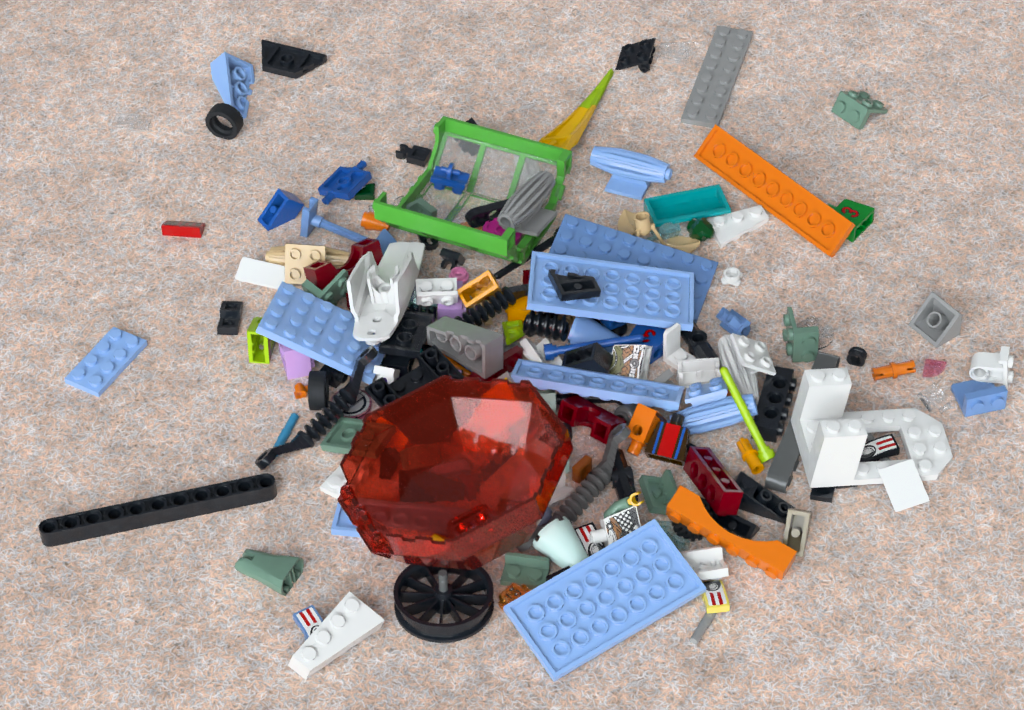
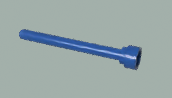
M635 334L564 346L552 345V343L543 344L546 361L554 360L555 357L565 354L567 351L596 342L603 348L638 343L644 340V336L642 334Z

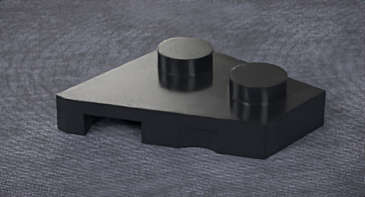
M549 269L548 277L560 301L600 297L601 289L594 277L580 276L568 272V276L555 274L556 270Z

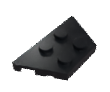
M263 39L261 41L262 71L297 79L327 62V55Z

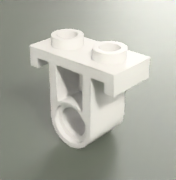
M1001 346L1000 353H975L971 360L970 377L979 382L1000 383L999 386L1005 385L1008 390L1009 383H1013L1014 371L1010 370V368H1013L1014 356L1010 355V347Z

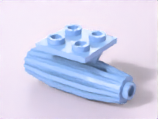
M594 146L590 156V165L613 174L605 187V192L642 200L651 182L666 183L672 177L673 170L670 168V164L646 154L616 147Z
M722 377L713 378L706 384H701V382L689 385V388H686L685 403H691L692 405L676 413L685 417L682 426L689 428L690 434H701L744 421L733 397L727 396L728 387ZM753 394L741 395L751 416L758 415Z

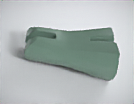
M246 549L242 555L243 557L239 558L234 566L243 575L253 578L275 592L286 596L293 587L292 582L296 583L303 573L304 560L300 557Z

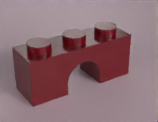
M578 395L562 399L557 416L558 420L570 424L572 427L586 426L591 428L590 436L604 444H607L609 433L616 426L622 423L626 424V420Z

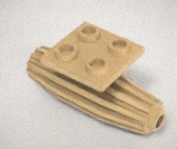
M286 243L285 246L270 247V250L266 251L265 261L285 266V283L303 284L306 280L303 267L321 260L331 262L337 269L347 262L351 252L326 247L325 245Z

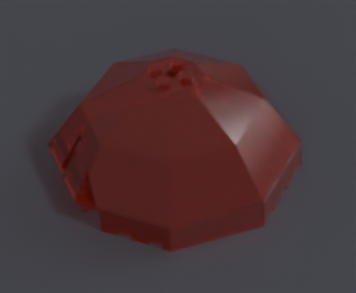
M443 375L365 415L362 420L363 426L361 430L356 432L350 443L352 447L349 453L344 455L340 463L347 482L341 487L340 496L337 501L351 523L357 526V532L372 554L411 565L475 570L529 541L545 514L574 448L568 429L529 380L513 383L509 382L508 379L492 378L491 381H481L480 377L464 376L462 380L452 379V376ZM436 534L445 541H434L432 536Z

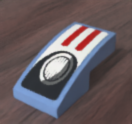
M313 605L293 614V620L304 634L305 640L323 622V619Z

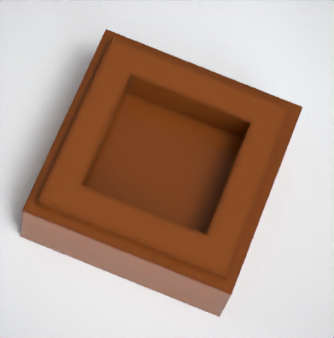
M585 455L572 467V480L580 484L588 473L592 471L591 457Z

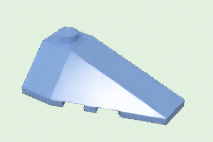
M224 52L210 63L212 79L224 103L236 108L244 119L247 117L250 104L247 100V95L252 94L249 85L254 84L255 81L253 65Z

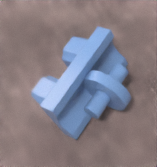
M723 307L716 315L721 321L719 325L730 334L734 333L740 336H747L749 334L751 322L733 309L729 312Z

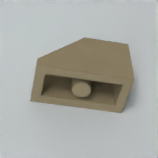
M789 508L783 544L797 551L796 556L803 557L813 512Z

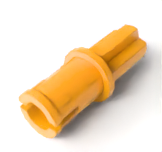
M740 438L736 445L742 454V460L746 461L752 474L761 473L764 470V465L758 458L757 450L753 449L747 438Z

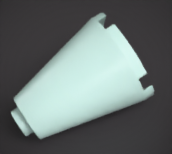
M565 516L562 517V521H559L557 518L547 524L538 533L540 536L539 540L536 542L534 539L533 547L538 552L548 557L562 569L567 566L572 567L588 558L570 520Z

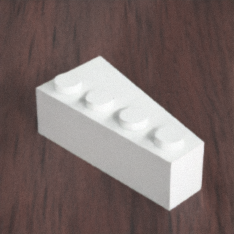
M349 591L293 654L288 666L301 677L307 679L331 661L365 640V638L380 630L385 620Z

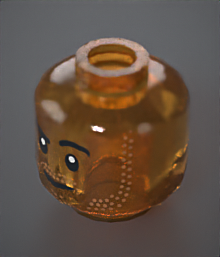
M511 583L499 593V601L497 603L503 610L505 605L530 590L525 584L520 586L517 583Z

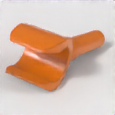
M297 383L294 387L295 398H305L308 385L304 386L302 383Z

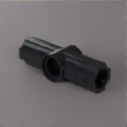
M694 320L692 332L681 331V336L688 346L689 353L694 355L696 359L718 357L707 341V334L698 328Z
M618 448L610 480L613 483L612 489L615 488L617 498L620 500L630 497L631 494L636 492V488L634 486L632 468L627 465L623 450Z

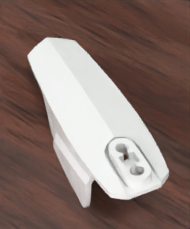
M390 243L378 266L372 251H368L360 258L347 280L350 310L355 317L353 337L359 342L365 341L367 345L374 346L392 336L412 296L415 279L418 278L423 260L424 243Z

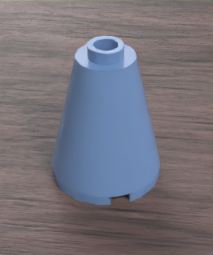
M575 317L567 339H569L568 343L577 344L620 336L592 318ZM613 346L606 347L604 349L612 353Z

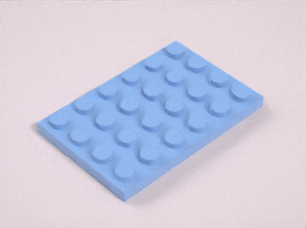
M283 281L256 329V333L349 376L352 375L358 356L370 347L365 341L359 342L353 337L355 317L350 311L339 308L328 301H324ZM380 343L373 346L378 351V354L365 366L361 381L369 385L376 375L373 373L374 366L380 365L385 354L379 353Z

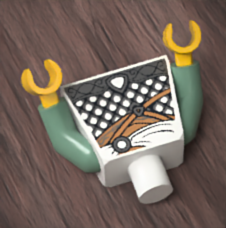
M640 491L631 494L630 497L615 501L604 512V518L600 520L601 529L590 531L593 544L604 542L605 547L641 527L636 506L643 504L644 500L637 502L635 496L641 493Z

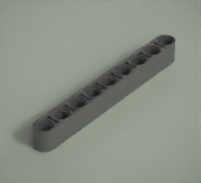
M819 351L811 369L838 368L840 356ZM791 418L765 480V488L782 493H787L786 488L791 484L793 479L792 473L796 471L800 462L799 456H801L791 424Z

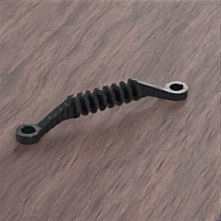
M529 284L512 287L505 286L501 289L502 293L496 291L495 297L493 295L488 296L489 302L484 299L481 302L482 306L477 303L475 309L472 307L468 309L469 314L463 312L462 318L456 316L454 319L481 326L482 320L484 322L489 320L488 316L493 318L495 317V312L500 314L502 308L508 309V303L514 305L517 299L528 296ZM425 345L423 351L430 348L431 345Z
M370 346L358 356L349 383L339 390L341 398L334 395L335 403L332 401L327 402L330 409L322 407L321 410L324 415L316 413L318 421L310 419L312 427L307 424L304 425L306 433L300 430L291 442L269 448L256 459L255 464L262 470L272 463L277 455L309 447L312 448L315 445L312 438L319 441L321 438L318 432L325 435L326 430L324 427L331 429L330 421L333 423L338 422L335 415L342 418L344 413L341 409L348 412L350 408L347 403L352 406L356 404L365 366L377 356L378 351L373 346Z

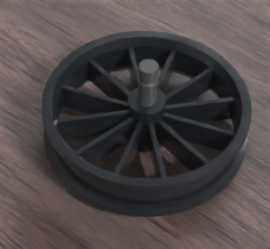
M435 555L420 559L406 567L400 573L394 585V610L399 624L411 635L425 641L450 643L467 639L481 631L488 624L493 614L494 587L491 577L479 564L464 557ZM438 574L439 583L436 581L433 575ZM448 574L459 575L451 585L448 583ZM426 577L431 586L418 580ZM468 578L474 581L472 583L462 586L468 580ZM409 587L418 592H408L405 590ZM481 590L485 592V594H473ZM402 602L414 604L404 607ZM471 605H483V607L479 610ZM426 611L419 619L413 616ZM457 611L470 617L462 620ZM436 613L440 614L439 624L428 622ZM450 613L455 622L443 624L444 615Z

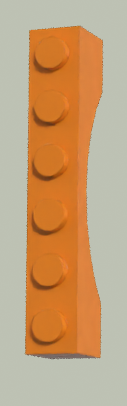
M681 485L666 507V515L671 521L675 523L680 522L687 526V529L694 534H701L711 544L720 545L725 548L730 555L741 557L749 566L762 569L772 579L778 578L782 580L795 561L797 551L778 540L753 541L728 532L709 515L700 496Z

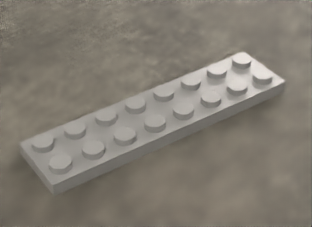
M717 26L682 114L681 123L713 128L715 124L720 125L751 43L753 31Z

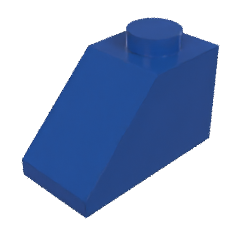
M278 188L258 218V221L267 231H270L295 219L304 204L295 194Z

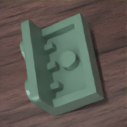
M666 469L662 477L641 475L638 481L649 513L666 515V507L677 491L676 482L671 470Z

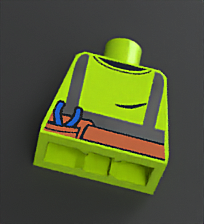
M254 317L247 329L249 362L270 364L276 341L256 333L262 317ZM261 343L264 345L263 350L259 348Z

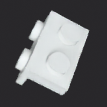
M526 337L520 342L524 349L523 354L528 360L562 366L563 360L559 355L554 360L546 361L543 344L550 343L547 338H544L538 345H535Z
M721 546L680 552L701 581L708 579L720 580L722 577L729 576L728 567L723 560Z

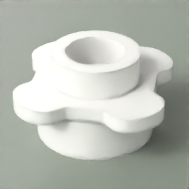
M729 267L723 271L722 284H732L734 286L741 284L740 278L743 277V273L739 269Z

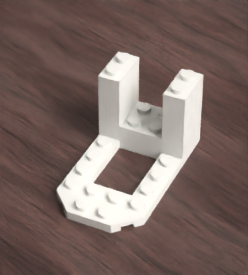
M848 369L804 370L791 417V424L810 488L883 484L878 470L913 459L921 481L936 480L944 468L952 461L953 455L941 422L917 408L844 412L852 386ZM899 431L908 459L860 462L868 436L867 433Z

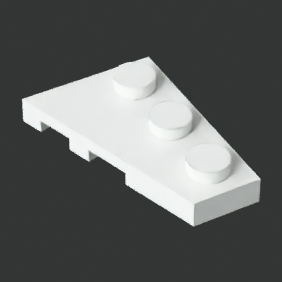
M762 205L706 220L712 224L715 231L713 237L721 249L727 243L739 239L743 234L752 232L769 222V217Z

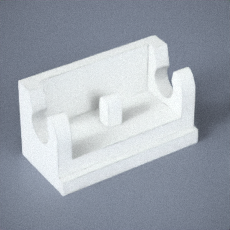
M719 357L677 360L678 385L685 386L684 390H686L693 383L701 382V384H706L713 378L721 377Z

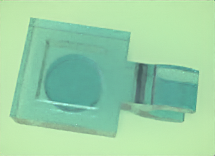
M669 222L661 225L657 231L664 240L678 236L681 228L679 223L672 224ZM651 230L650 233L653 236L648 237L647 240L654 242L658 240V238L656 237L653 230Z

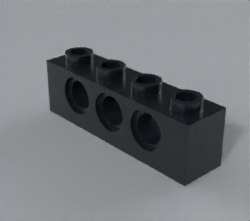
M774 366L776 370L775 376L766 374L757 405L758 415H755L753 419L763 440L774 443L777 442L778 436L783 435L784 424L782 421H787L789 409L786 407L791 406L793 393L790 392L795 391L797 379L794 378V369Z

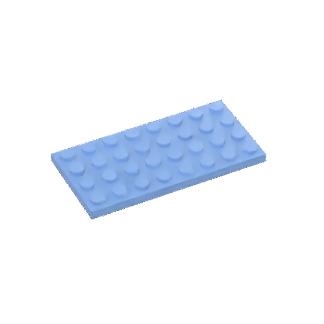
M532 251L526 309L659 328H669L679 323L681 331L692 332L694 273ZM549 269L556 270L555 274L568 276V272L580 276L594 277L601 289L600 297L560 301L548 277Z
M653 519L503 607V611L555 682L706 592V587L658 522Z

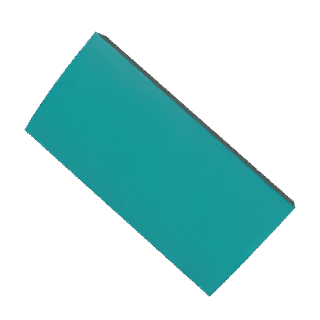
M720 184L644 199V211L649 213L650 221L655 224V227L686 222L693 218L700 219L731 213V208Z

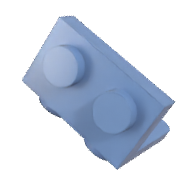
M975 380L951 385V391L965 417L1002 410L1006 407L1008 390L1005 385L995 387L994 383Z

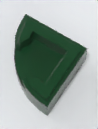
M375 183L365 185L366 187L362 188L355 195V200H374Z

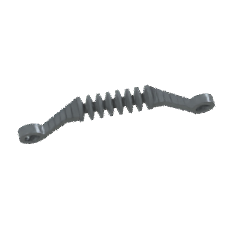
M625 423L619 424L609 433L602 461L597 467L592 469V474L586 476L587 480H583L581 486L576 487V493L570 494L571 499H566L565 505H560V511H555L547 523L524 531L514 540L513 545L519 552L530 548L533 545L534 539L536 540V537L539 536L538 533L551 521L557 518L559 521H562L563 516L567 517L570 522L577 521V515L583 514L582 509H587L588 503H593V497H598L599 491L604 490V485H608L611 482L612 468L618 444L624 441L631 433L630 428Z

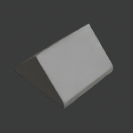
M931 292L908 325L934 347L938 348L960 335L962 314L936 293Z

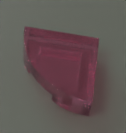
M926 359L923 377H935L941 374V371L945 370L947 362Z

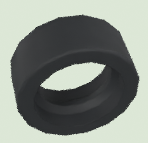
M225 103L214 105L205 118L209 131L216 137L227 140L235 138L244 124L240 112L233 106ZM217 116L227 119L232 127L222 124Z
M310 371L308 377L309 409L321 410L322 407L328 408L327 371Z

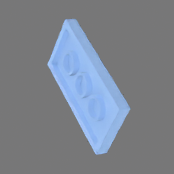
M113 327L64 378L65 383L100 397L148 345L147 340Z

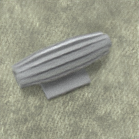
M540 171L523 183L507 200L497 217V222H499L503 229L506 230L510 227L514 228L515 232L537 237L558 214L557 211L541 208V205L546 201L555 186L556 181L553 174L547 171Z

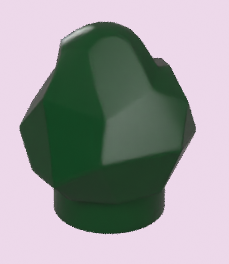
M693 218L687 225L690 238L700 240V242L713 238L715 234L712 224L705 218Z

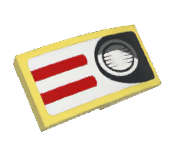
M722 580L702 582L706 587V592L701 595L707 614L730 611L729 600Z

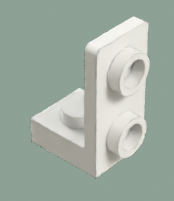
M679 323L667 328L663 334V361L676 370L677 360L696 359L680 348L681 325Z

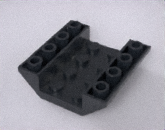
M435 345L417 355L420 366L396 381L388 384L381 377L365 387V391L411 443L432 444L438 442L468 423L482 400L479 392Z

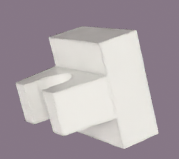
M375 365L373 371L376 374L375 381L382 377L387 379L388 384H391L399 378L400 370Z

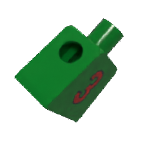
M844 199L837 207L828 203L830 207L855 224V227L846 238L851 242H854L874 221L875 208L848 199Z

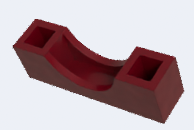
M366 238L353 244L349 259L340 268L336 269L331 262L321 260L303 267L306 279L320 290H323L342 269L348 271L350 276L360 258L368 251H372L378 266L383 257L379 240Z

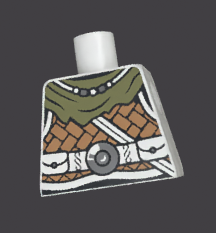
M614 345L612 353H610L612 361L609 374L647 380L653 346Z

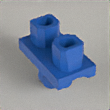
M450 162L449 167L436 166L433 175H431L430 182L434 183V188L437 190H444L446 186L452 187L454 194L461 195L463 190H465L470 174L455 169V163Z

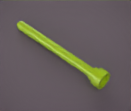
M725 366L721 367L720 373L759 449L757 451L759 454L758 458L761 463L773 458L775 452L773 448L770 449L769 445L766 446L728 368Z

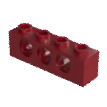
M690 446L683 470L717 515H737L744 492L709 447Z

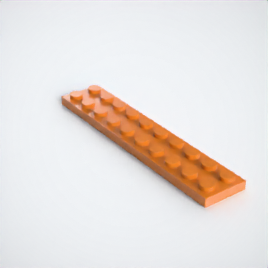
M716 124L694 155L696 159L756 203L762 205L764 209L830 257L835 256L855 227V224Z

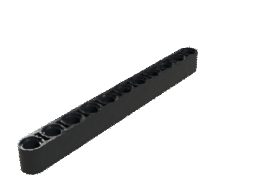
M260 474L49 518L39 524V533L43 545L53 547L267 502L277 496L276 481L271 474Z

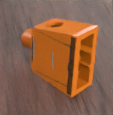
M638 403L628 425L631 430L628 436L631 443L627 452L638 457L643 446H647L657 424L660 421L667 423V420L656 410Z

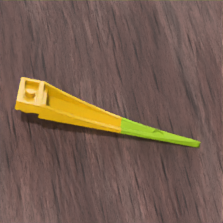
M612 68L581 105L557 127L543 136L539 142L571 150L572 147L578 144L613 76Z

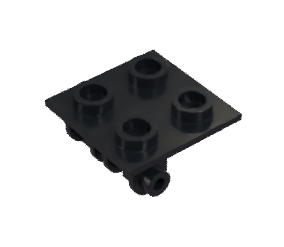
M656 38L644 39L637 43L622 46L615 70L638 65L642 73L649 71L653 54L656 50L654 47Z

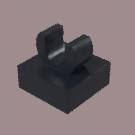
M442 248L440 256L444 259L441 262L442 269H445L448 264H452L450 270L457 267V264L463 266L466 260L461 253Z

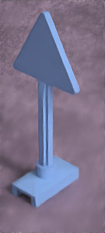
M312 196L309 200V208L304 206L302 209L300 236L307 238L313 229L317 227L324 228L355 242L368 238L317 215L318 199ZM383 229L376 238L380 242L383 255L390 243L397 242L386 229Z

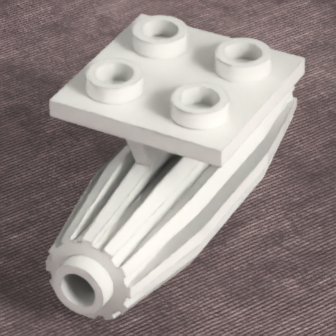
M726 334L717 343L721 367L725 366L728 368L740 394H753L758 405L760 394L755 373L760 371L773 376L776 374L767 346L762 341H756L744 335Z

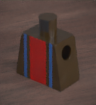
M673 413L670 423L660 421L657 424L644 451L647 458L684 466L689 451L690 431L689 428L682 426L685 419L683 415Z

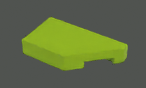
M522 320L502 322L506 345H510L525 335L523 333Z

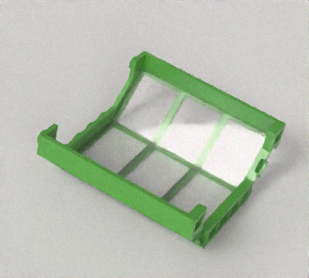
M443 116L434 125L435 144L425 172L418 177L414 186L410 187L406 196L402 197L398 206L387 204V192H382L372 205L374 219L396 229L524 265L532 250L539 244L555 218L537 237L522 233L519 244L515 245L514 228L508 227L502 236L482 231L483 226L477 228L470 227L465 220V214L472 208L509 199L523 183L540 171L552 173L556 181L555 186L546 201L541 205V208L556 211L557 202L562 200L566 187L563 185L565 176L570 174L572 168V151ZM450 162L455 163V169L470 174L468 183L461 195L454 194L452 187L446 186L444 190L434 188V183L430 182V178L436 166L449 167ZM423 198L437 209V218L408 210L406 206L410 202ZM496 210L491 212L489 216L493 215L496 212Z

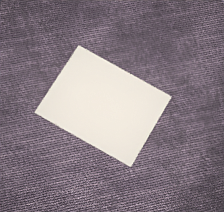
M913 459L878 470L895 512L930 501Z

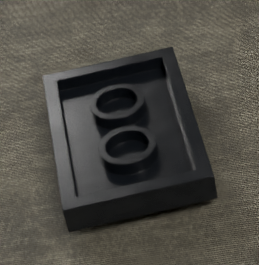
M405 311L392 336L380 342L379 353L418 358L417 355L422 353L425 347L427 326L434 322V314Z

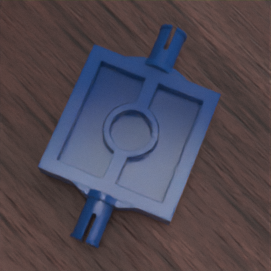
M361 160L354 167L340 166L318 188L319 194L325 196L322 202L325 205H329L335 198L351 200L372 179L370 171L363 170L367 163Z

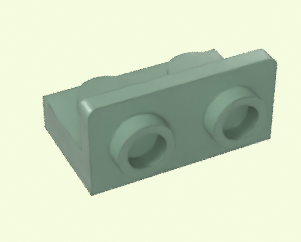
M506 552L500 584L533 590L546 582V576L550 573V559L548 557L517 552Z

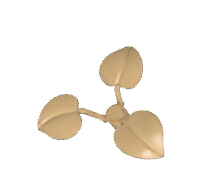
M624 209L618 220V231L631 235L636 234L637 237H640V235H648L653 230L662 245L687 253L695 251L701 243L700 240L684 236L671 237L665 243L655 228V224L651 223L649 213L645 211L632 213Z

